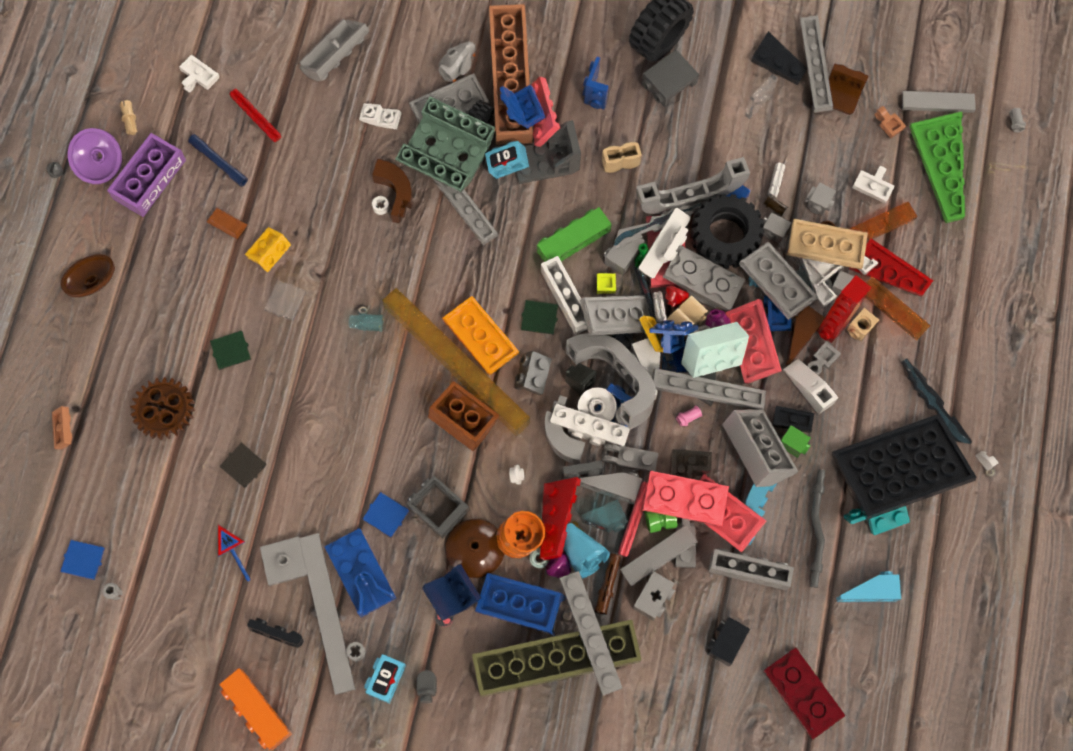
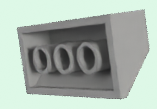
M734 410L722 424L756 487L772 486L798 472L764 410Z

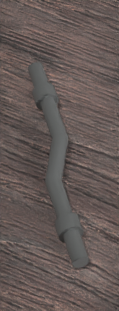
M820 469L817 472L816 484L813 485L812 491L814 497L811 520L817 539L814 562H811L810 571H812L810 587L818 588L819 576L823 570V564L821 563L825 544L819 511L821 498L825 492L824 479L826 471Z

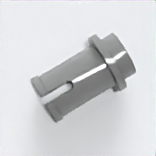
M1021 108L1011 109L1009 111L1012 121L1011 129L1014 132L1024 131L1026 123L1023 121Z
M108 583L103 588V595L108 599L118 600L121 598L119 595H123L122 590L115 583Z

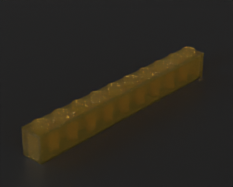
M397 288L382 300L384 308L477 399L499 414L498 419L516 437L530 424V417Z

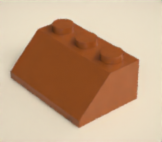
M453 381L429 407L428 418L474 452L499 418V414Z

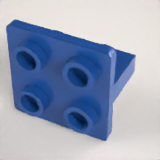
M664 320L663 323H657L656 326L650 328L649 333L663 334L661 339L663 353L671 354L684 347V335L698 330V325H692V322L689 321L674 324L673 320Z

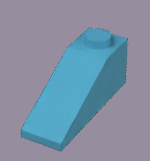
M891 571L880 572V575L836 598V601L897 602L901 599L899 575H893Z

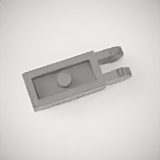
M614 444L604 445L605 450L619 453L618 458L603 455L602 461L645 472L656 470L658 453L626 446L619 447Z

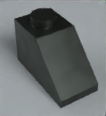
M578 363L575 367L572 365L565 373V382L580 396L595 384L596 372L581 363Z

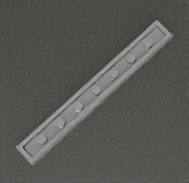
M317 533L299 538L334 693L338 695L356 690L320 534Z

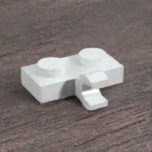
M193 55L179 66L180 70L188 76L182 81V84L184 85V90L189 93L194 89L196 83H199L208 90L220 78L218 73Z
M880 166L875 176L861 170L852 188L886 204L895 186L881 180L886 168Z

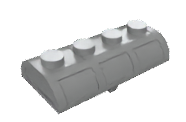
M342 19L299 62L301 64L300 70L312 80H325L328 77V73L332 69L337 68L340 65V61L344 57L349 56L356 45L364 41V37L369 33L368 27L365 23Z

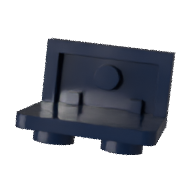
M461 564L455 566L445 576L426 583L422 587L441 620H446L468 610L481 599Z

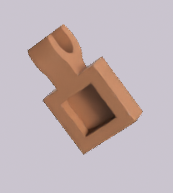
M884 106L880 107L877 113L874 114L879 121H882L879 126L890 139L906 128V125L896 113L890 115Z

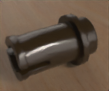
M769 195L764 202L766 208L769 207L780 216L788 208V206L778 201L775 196Z

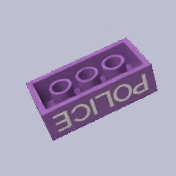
M150 133L107 191L113 200L144 217L186 159L180 149Z

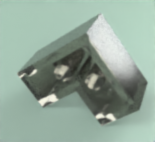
M672 449L669 474L691 479V475L703 476L705 474L709 476L711 473L712 452Z

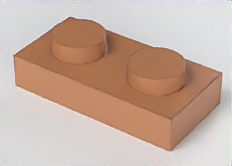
M61 406L52 412L54 449L60 450L71 445L72 441L69 407Z

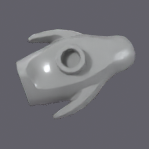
M467 41L447 50V53L438 65V71L444 80L453 83L459 75H464L469 71L472 56L475 57L476 46L473 42Z

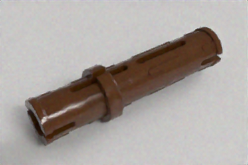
M610 553L601 589L597 593L599 597L595 612L598 614L607 615L610 598H613L614 595L612 591L621 559L620 555Z

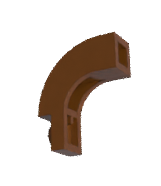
M377 159L372 174L374 183L388 186L395 191L396 199L391 212L392 222L399 224L401 218L405 217L406 208L412 209L413 196L409 179L395 164Z

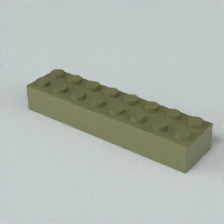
M632 620L600 626L615 668L641 662L642 659ZM579 631L472 654L481 698L594 673Z

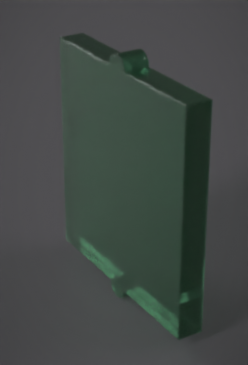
M526 300L524 313L521 314L523 317L521 330L554 335L555 323L558 321V305Z
M243 331L210 341L213 349L212 356L216 359L219 370L251 360L248 350L249 344L245 341Z

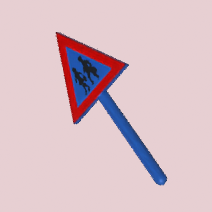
M218 525V557L231 551L245 579L250 581L249 575L234 548L245 543V541Z

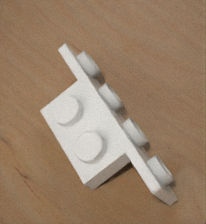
M678 208L673 210L639 265V271L653 279L663 263L672 261L676 257V249L687 239L685 235L688 229L685 227L691 219L690 216Z
M559 404L555 405L550 420L553 424L568 428V434H571L572 438L582 440L583 438L596 446H600V444L605 445L606 441L625 446L630 431L629 427Z

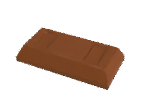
M216 207L206 221L237 240L248 225Z

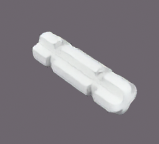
M776 163L768 196L777 197L785 169V165L782 163Z
M661 291L654 292L652 296L656 321L660 323L667 318L663 294Z

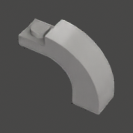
M560 395L558 401L554 400L551 411H554L556 404L566 407L567 397ZM546 411L545 435L551 449L562 459L573 464H580L585 442L569 437L561 426L551 423L550 420L553 413Z

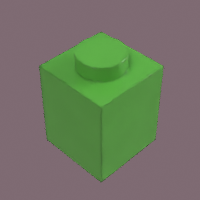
M791 425L781 439V442L787 452L798 458L801 453L805 455L811 446L808 444L811 437Z

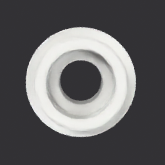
M519 465L510 468L511 483L521 484V481L524 480L523 468H520Z

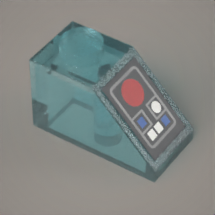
M618 499L581 516L582 523L606 532L614 531V533L625 528L624 525L628 521Z

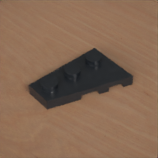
M769 31L751 59V62L796 85H799L807 71V68Z

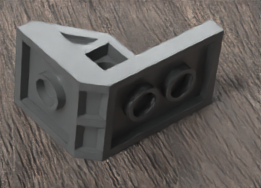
M573 120L563 123L560 129L541 147L534 144L525 146L529 167L516 171L519 184L570 175L580 170L581 151Z

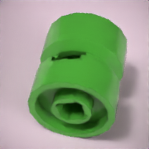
M644 511L649 533L660 532L662 527L668 530L677 528V517Z

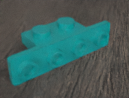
M906 506L868 519L871 534L874 536L910 522ZM852 509L849 513L843 515L844 519L850 524L866 519L861 509Z

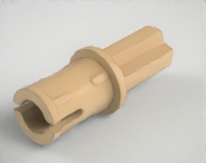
M125 100V106L123 102L120 103L122 111L121 120L125 124L126 133L128 135H135L137 132L136 115L133 114L131 101Z

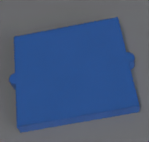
M380 492L373 504H370L369 510L362 519L391 538L398 527L402 526V521L409 510Z
M70 540L67 553L64 554L65 559L60 572L95 580L99 566L102 565L101 559L105 548Z

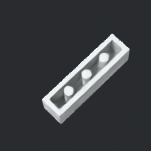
M556 256L542 263L541 273L574 334L576 335L587 330L580 303L581 297L559 257Z

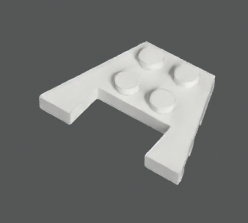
M864 256L863 268L859 269V271L865 275L877 266L878 262ZM799 258L814 293L818 296L817 299L820 306L824 308L837 297L825 284V281L844 266Z

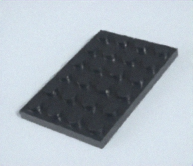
M939 414L832 452V457L866 520L971 483L977 478Z

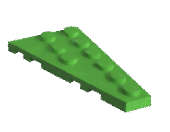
M962 111L911 123L909 126L945 223L962 220L965 217Z

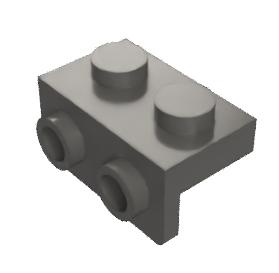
M534 351L524 353L520 358L519 372L515 377V389H525L534 394L543 395L552 359Z

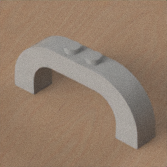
M742 157L727 161L724 169L711 178L662 191L657 189L654 181L637 186L636 193L642 210L645 213L663 214L664 211L668 212L672 208H680L682 205L691 206L699 202L702 204L705 201L709 202V199L713 196L719 198L720 194L728 195L747 181L750 172L745 158Z
M589 333L567 339L565 353L575 364L588 359L604 360L617 371L635 392L636 396L621 404L619 417L631 430L645 422L653 409L656 387L646 367L639 363L636 356L621 342L607 335H589Z

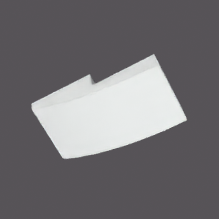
M364 103L359 120L379 127L397 129L401 112L395 109H384L378 104Z

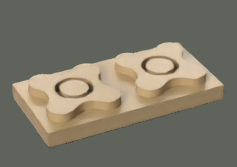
M793 219L787 255L862 269L868 233Z

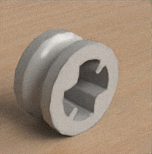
M359 642L349 644L346 650L347 656L352 661L362 660L366 652L364 646ZM357 646H359L361 654L358 657L357 655L352 657L353 652L351 649L353 647L357 649Z

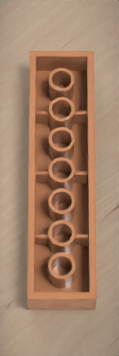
M525 4L489 6L496 145H507L511 141H519L521 144L533 143L532 126L527 129L523 125H519L515 120H511L506 112L508 108L500 98V87L502 86L515 94L530 85Z

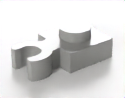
M826 341L813 355L817 360L810 362L808 367L811 369V367L816 366L818 368L816 374L819 376L822 372V367L825 366L828 369L839 358L841 353Z

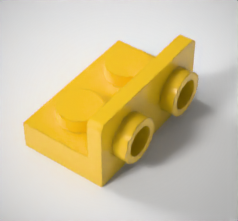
M268 227L245 253V256L259 264L264 271L269 272L291 244L283 234Z

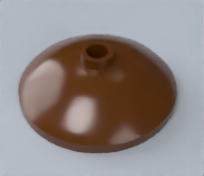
M102 254L85 257L73 264L64 273L60 284L61 289L70 297L81 298L95 294L110 282L115 271V264L109 256Z
M470 519L458 524L451 531L446 542V555L452 568L461 564L469 578L486 577L487 573L492 574L496 571L505 555L499 549L496 541L498 528L482 519ZM473 543H477L479 547L477 549H473L471 545Z

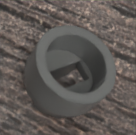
M51 162L47 166V172L52 178H59L63 174V168L59 163Z

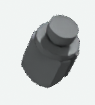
M425 670L417 676V695L421 697L420 703H432V697L437 692V678L433 672Z

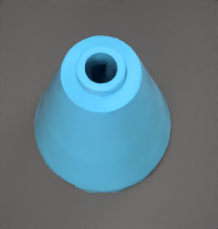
M573 523L567 524V536L563 549L574 572L579 571L581 577L586 578L600 569L598 564L601 561L605 563L610 556V552Z

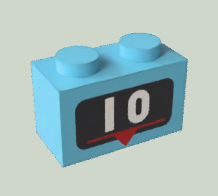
M511 141L505 146L493 148L485 153L488 171L496 179L529 167L526 148L519 141Z
M383 654L381 658L377 657L373 665L374 674L372 677H368L364 688L367 689L365 693L390 704L405 670V663Z

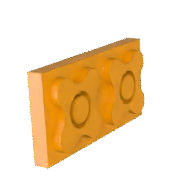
M473 296L442 317L445 324L489 376L519 354L517 348Z

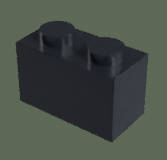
M730 617L725 621L721 620L716 629L719 631L716 639L712 637L707 646L710 649L707 655L728 667L732 665L750 631V628Z

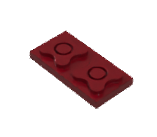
M796 647L763 670L766 677L812 740L846 716Z

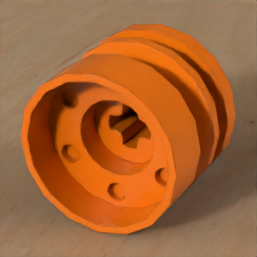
M530 511L513 513L499 526L496 533L499 549L505 555L517 559L526 557L535 551L545 538V528L542 521Z

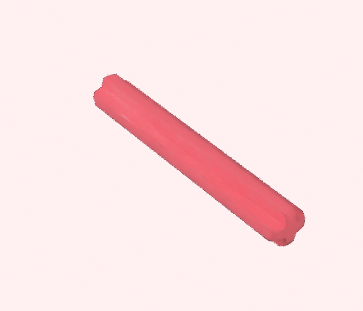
M642 482L618 550V554L627 557L643 514L647 482Z

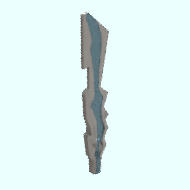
M699 202L691 206L682 205L678 209L688 216H692L701 207V203ZM675 208L668 212L664 211L661 216H652L650 223L619 229L614 248L643 238L641 234L651 230L654 232L662 230Z

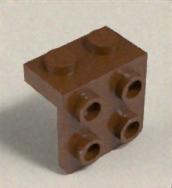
M834 63L828 78L833 109L852 115L869 76L861 71H855L844 65Z

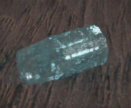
M360 314L349 316L350 328L383 332V315Z

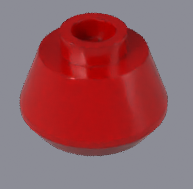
M672 285L666 287L665 299L668 300L667 304L675 308L678 305L681 306L689 298V293Z

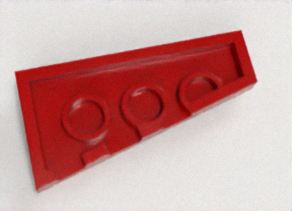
M872 238L866 244L865 257L876 260L878 264L865 276L920 297L923 296L934 281ZM849 267V270L862 274L859 269Z
M578 477L544 484L542 523L545 528V538L540 546V558L543 560L561 558L567 536L566 527L572 517L570 511L572 504L576 502V488L580 486L581 479Z

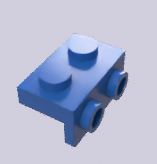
M764 296V307H768L766 317L770 331H792L791 319L788 320L768 296Z

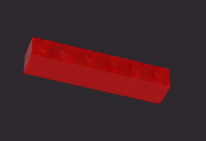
M857 275L840 292L817 330L820 337L825 341L832 343L846 328L872 288Z

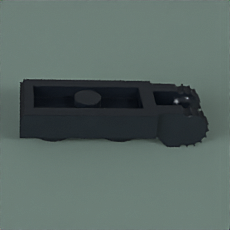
M256 618V621L250 619L247 624L250 631L292 647L295 646V648L303 645L304 639L301 634L295 631L287 633L285 628L275 625V627L268 626V622Z

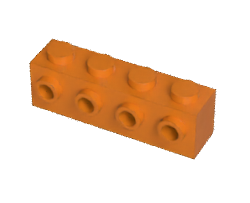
M238 668L219 684L222 687L221 694L227 701L229 699L232 700L235 704L233 706L234 711L240 717L242 715L247 720L245 725L252 733L256 732L260 737L258 742L264 749L274 750L292 735L291 731L242 669Z

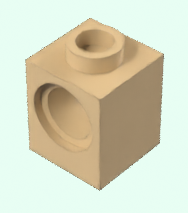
M864 308L846 330L852 338L862 341L874 328L879 319ZM858 323L863 324L865 326V329H861L858 326Z

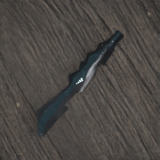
M635 267L634 270L642 293L645 295L649 305V314L656 320L648 281L638 268ZM664 353L667 362L674 360L672 353Z
M908 358L903 360L901 363L907 371L908 379L913 383V388L919 393V397L926 401L927 408L935 410L940 415L956 442L971 444L972 440L955 416H949L943 407L944 401L927 384V379L910 363Z

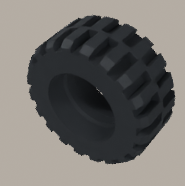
M652 0L649 2L629 34L630 46L648 61L655 62L660 60L673 49L674 45L679 42V39L689 27V23L693 18L692 15L694 14L692 4L687 0Z
M720 194L719 198L713 196L709 199V202L705 201L695 213L690 232L692 246L697 248L696 253L717 265H722L725 269H729L730 265H733V268L739 267V262L759 248L764 235V221L760 219L761 213L759 210H754L755 205L752 202L748 204L746 202L747 199L741 197V199L736 198L734 194H731L730 197H726V194ZM718 220L733 221L742 229L744 238L736 243L721 242L711 233L710 225Z

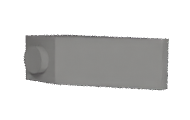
M633 472L580 478V487L634 505L642 478H639V475Z

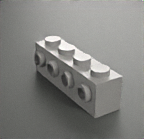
M718 548L714 549L711 554L708 572L787 590L791 586L794 567L788 566L784 562L773 563L769 562L766 558L757 557L756 559L749 557L745 553L735 554L730 553L727 549Z

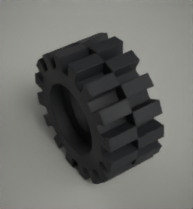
M479 100L476 102V105L472 106V109L470 108L468 115L489 124L494 114V108L483 100Z

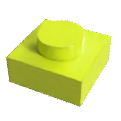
M597 273V294H616V273Z

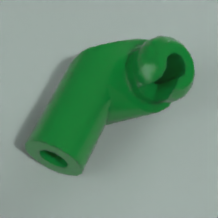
M643 243L638 247L639 254L634 260L637 269L649 251L647 244Z

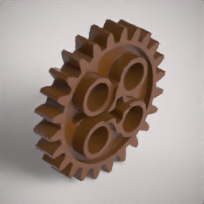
M166 377L163 378L162 382L156 378L155 384L148 381L149 387L141 386L143 389L142 393L136 391L139 397L132 398L136 405L130 406L135 411L131 413V416L136 418L133 420V423L138 425L137 429L139 431L143 430L145 436L150 434V437L154 439L157 435L162 440L165 435L170 439L171 433L178 436L177 430L184 432L183 425H190L187 419L194 418L190 412L195 411V409L190 405H193L195 401L190 399L193 395L187 392L188 388L186 386L182 387L183 384L180 381L175 384L173 378H171L169 383ZM156 394H161L158 400H153ZM174 399H179L178 404L171 405ZM166 406L168 410L161 409L160 411L157 407L164 408ZM154 411L153 417L146 418L149 412ZM171 411H179V413H178V414H175V413H172ZM167 417H173L170 423H165Z

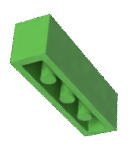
M600 207L595 210L591 209L582 218L572 220L569 226L564 229L559 228L549 238L544 237L537 244V253L544 262L556 256L562 262L611 232L612 224Z

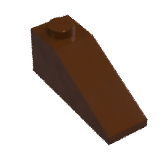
M809 305L794 316L796 320L792 327L786 361L787 365L794 361L825 319L824 316Z

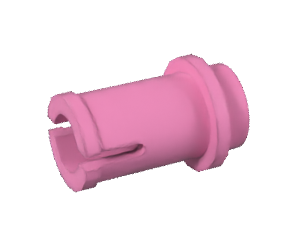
M694 406L684 413H678L676 419L681 427H686L689 422L702 417V413L698 406Z

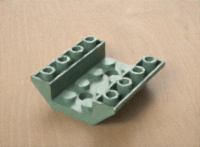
M430 96L421 111L422 120L408 145L403 144L395 160L462 192L471 183L485 157V153L488 152L495 127ZM434 138L436 142L434 145L429 146L426 144V140ZM465 153L468 155L466 161L458 160L460 154Z

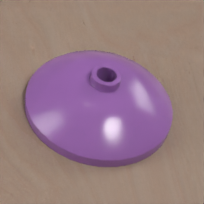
M89 128L80 131L71 140L68 147V161L72 171L78 178L90 184H102L113 179L119 172L122 163V153L118 142L110 133L98 128ZM99 153L102 154V158H101V159H100L99 156H98Z

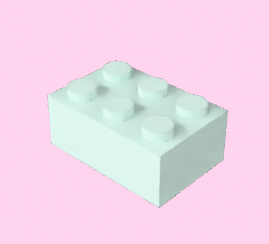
M738 322L688 334L681 364L693 378L742 365L749 335Z

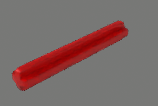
M238 89L230 91V97L273 142L281 139V134Z

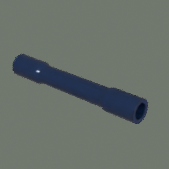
M196 134L190 136L188 143L215 163L240 187L247 183L248 178L236 168H233Z

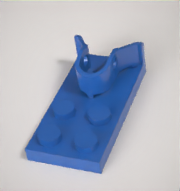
M360 528L325 546L361 618L397 599Z
M487 573L480 594L481 599L477 603L475 612L547 632L554 636L553 626L559 606L566 597L560 592Z

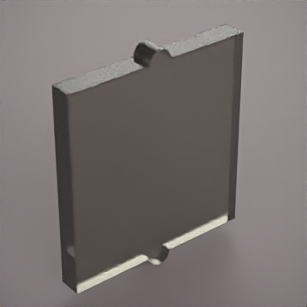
M241 442L232 453L228 454L229 456L220 465V468L242 487L246 488L254 478H258V474L267 464Z

